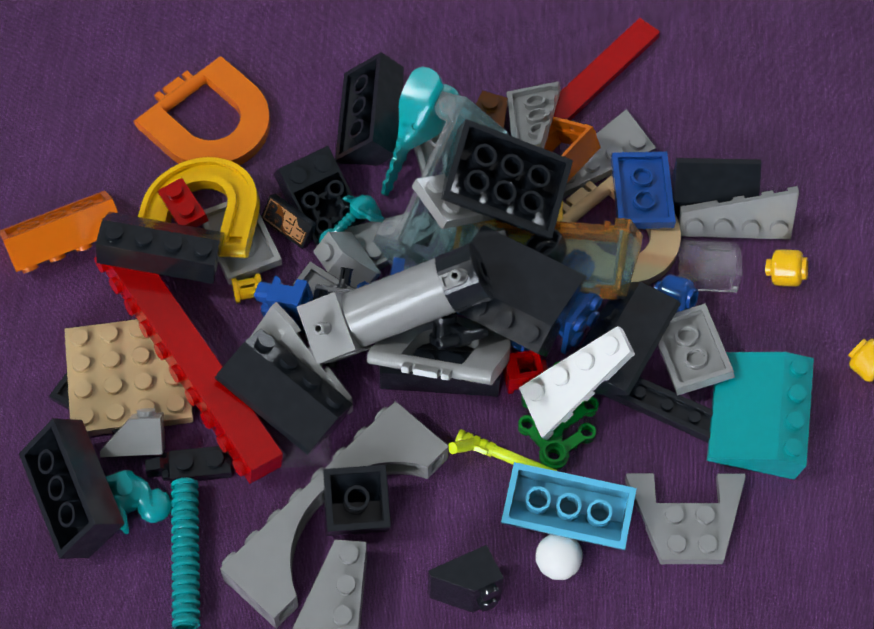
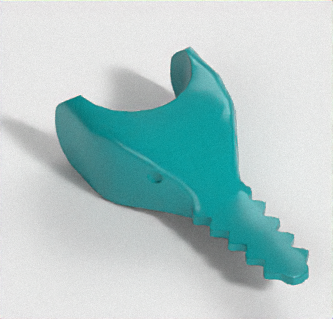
M419 67L413 70L401 93L398 107V138L393 158L390 162V168L386 172V179L382 183L381 194L384 196H388L389 192L393 190L394 182L398 179V172L402 170V164L407 160V153L443 132L453 119L461 103L459 92L452 86L443 84L440 75L428 67Z

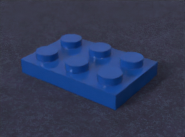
M667 151L612 153L611 166L618 229L674 228L676 219Z

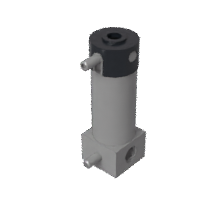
M470 242L454 250L439 254L431 260L349 292H333L296 308L316 364L337 362L371 349V344L449 314L467 310L477 304L488 302L494 297L492 283L485 263L475 245Z

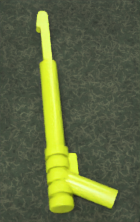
M462 429L459 430L455 442H451L448 445V450L451 454L474 450L512 465L516 462L557 471L497 446L492 441L489 442L487 439H481L480 436H474L470 432L466 433Z

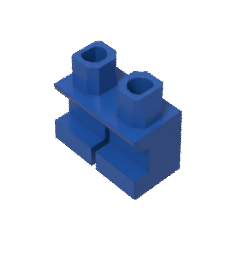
M278 276L274 277L272 283L260 281L255 290L254 297L256 301L263 302L261 306L263 317L270 307L277 302L301 329L300 333H305L296 307L313 301V293L308 281L296 279L294 286L283 285Z

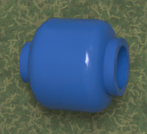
M669 274L662 281L656 283L655 289L677 299L681 303L677 312L696 306L699 293L692 280Z

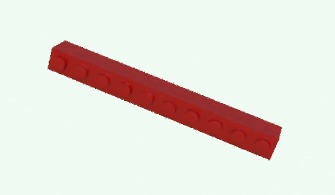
M94 257L101 273L106 272L110 278L109 283L114 293H120L123 297L124 305L129 315H135L138 319L139 328L144 337H150L153 341L154 350L159 359L162 361L166 360L170 366L169 371L176 383L181 382L185 388V395L192 406L196 405L200 410V416L206 428H212L217 435L216 440L220 449L224 453L228 452L232 457V463L238 475L241 477L245 476L249 484L280 468L283 458L282 451L255 412L215 379L216 374L223 366L159 274L99 264L96 257Z

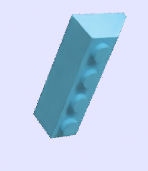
M514 462L501 524L625 550L637 488Z

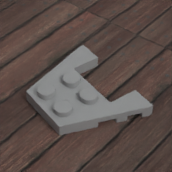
M626 473V485L637 488L634 504L642 516L646 526L645 530L660 564H723L745 481V474H717L718 503H656L654 473Z

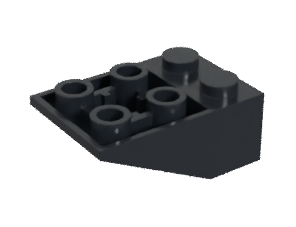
M329 146L287 164L273 174L287 202L317 223L311 238L315 245L319 244V238L324 231L334 228L350 212V203L342 198L347 195H353ZM356 218V221L352 222V225L348 227L359 225L365 222V219Z

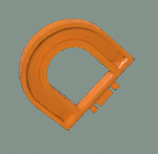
M221 56L194 76L189 71H185L182 74L183 79L178 76L162 88L166 95L160 91L154 94L158 103L134 120L135 126L178 164L196 158L215 157L241 165L259 152L265 144L270 130L269 108L263 93ZM206 84L235 108L241 118L239 125L230 135L218 140H203L189 133L167 112Z

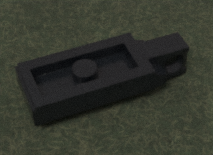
M219 446L164 452L161 454V457L145 459L148 478L162 476L163 481H171V483L178 478L186 477L197 481L232 477L231 456L228 452L224 453Z

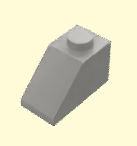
M327 232L313 251L326 271L338 279L341 267L353 269L350 286L355 289L363 281L368 283L374 282L381 274L352 232Z
M154 408L137 410V414H132L100 451V457L163 454L166 448L164 412L156 413Z

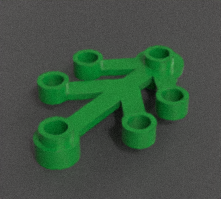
M522 396L521 403L525 408L528 409L526 402ZM591 397L588 401L584 400L573 411V416L553 430L554 434L550 437V440L541 438L530 415H524L519 419L518 431L522 435L529 436L540 448L539 460L541 464L556 470L561 469L567 464L570 451L582 443H591L596 435V428L590 423L581 424L578 432L562 441L563 431L585 416H594L598 411V400L594 397ZM589 403L595 408L589 410L584 405ZM528 422L532 427L527 429L522 424ZM583 430H588L592 433V435L584 436L581 432ZM551 453H555L559 456V458L551 459L548 455Z

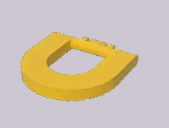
M196 158L171 167L151 184L143 198L138 217L171 223L172 216L161 200L157 190L183 178L191 192L201 189H213L222 192L228 198L220 230V232H224L220 257L248 258L259 216L260 199L252 177L244 168L222 158Z

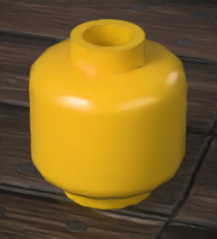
M775 250L772 259H766V276H771L772 283L775 286L797 287L801 285L803 280H807L808 257H803L802 252L799 250Z
M863 339L848 354L851 358L849 366L866 382H871L874 380V339L868 341Z

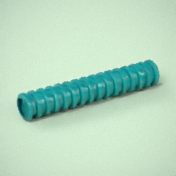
M187 477L178 478L171 483V489L173 490L171 492V498H173L171 501V506L173 507L171 510V515L173 516L171 519V524L173 525L171 528V533L173 534L171 537V542L173 543L171 551L174 553L171 556V560L174 562L171 565L173 571L172 580L174 581L172 583V590H174L172 592V599L174 600L172 602V608L174 609L172 611V618L175 619L172 621V628L197 629L200 627V620L198 619L200 617V610H198L200 601L197 600L200 598V592L198 591L200 588V582L198 581L200 579V573L198 572L200 569V564L198 563L200 555L198 554L199 545L197 544L199 542V536L197 535L199 533V527L197 526L199 524V518L197 517L199 515V509L197 508L199 506V500L197 499L199 497V491L197 490L199 482Z

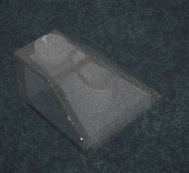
M681 239L678 250L679 277L692 280L698 291L737 292L743 271L741 249L735 241Z

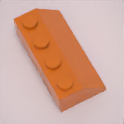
M104 190L0 230V236L15 271L22 270L23 273H27L39 267L38 264L47 260L56 262L65 258V253L75 249L77 252H81L93 246L92 243L97 241L102 219L109 212L118 213L113 198Z

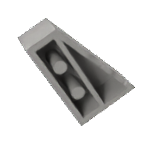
M334 540L293 629H360L367 564V542Z

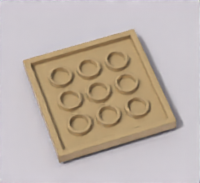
M138 319L65 328L70 419L82 420L89 436L113 433L112 430L120 429L132 414H137V410L144 408H154L156 413L164 412V426L193 422L192 405L186 398L185 388L181 382L176 383L169 371L170 366L166 360L162 361L159 359L151 338L144 337L139 328Z

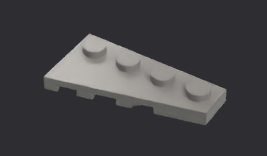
M559 81L507 92L512 137L544 149L561 92Z
M627 109L596 133L601 148L567 183L563 198L575 193L581 187L584 188L588 181H592L594 184L612 175V153L656 151V147Z
M798 186L788 187V191L774 193L773 190L761 192V196L744 198V195L733 197V200L722 203L715 200L681 206L679 214L681 236L791 240L799 196Z

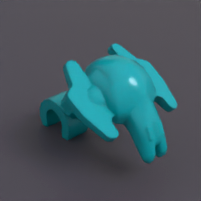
M360 195L358 197L344 196L342 199L350 203V212L334 228L324 231L319 238V243L327 232H345L348 226H351V223L356 221V218L368 219L370 222H383L385 218L381 215L382 212L375 199L369 195Z

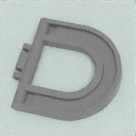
M457 317L456 322L468 329L483 326L471 319ZM431 321L376 342L368 352L367 363L401 369L402 373L409 374L413 371V375L430 378L441 376L442 380L447 381L453 378L492 385L509 362L511 343L510 339L487 328L488 336L486 338L472 341L468 345L474 351L462 364L411 356L417 348L430 343L429 334L433 331V322Z

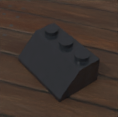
M676 158L671 177L676 217H679L681 206L715 200L722 203L733 200V197L743 195L744 198L759 196L761 159Z

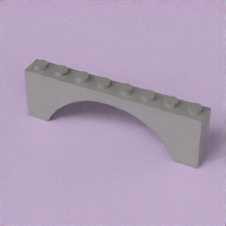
M396 401L390 407L382 408L375 416V421L368 428H361L354 436V441L347 448H340L326 468H319L313 474L311 482L304 489H297L291 495L289 503L282 510H275L269 516L267 524L260 531H253L246 538L245 545L237 553L232 552L223 560L222 567L220 568L223 580L273 627L278 628L299 607L292 582L293 557L304 527L312 515L324 503L323 469L386 465L387 475L404 474L428 479L448 459L449 446Z

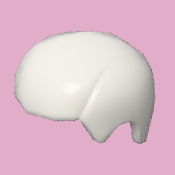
M549 534L538 544L536 563L542 574L552 580H566L575 575L580 569L583 552L577 540Z

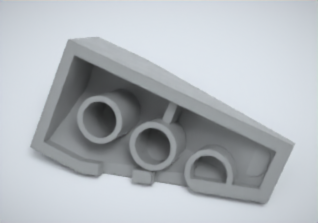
M277 302L273 304L252 335L260 329L265 331L352 403V397L331 369L326 367L323 370L322 364H316L311 347H306L298 334L301 329ZM353 405L351 406L347 414L353 412Z

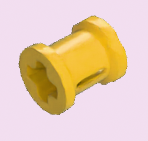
M260 273L255 274V277L242 280L231 279L236 304L240 303L241 300L254 298L257 285L261 281Z

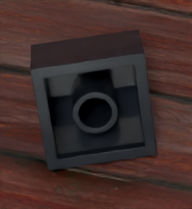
M386 465L323 469L326 536L389 531L391 524Z
M485 545L428 570V595L431 599L472 613L480 609L484 612L494 608L499 603L498 601L501 600L504 577L489 548Z

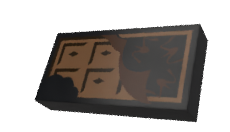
M276 193L269 195L261 215L263 221L301 249L308 247L317 223Z

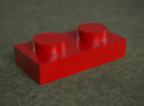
M183 178L157 190L161 200L177 224L198 227L209 221L206 213Z

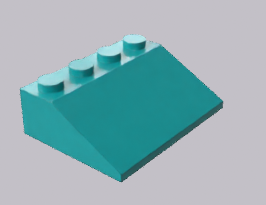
M726 352L734 370L735 378L714 384L713 414L710 421L709 432L711 434L708 441L707 461L795 480L807 466L814 358L788 352Z

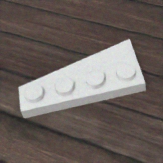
M615 327L519 387L542 439L548 440L554 434L553 430L573 416V411L584 400L588 401L595 394L594 390L604 380L608 381L635 355L621 327Z

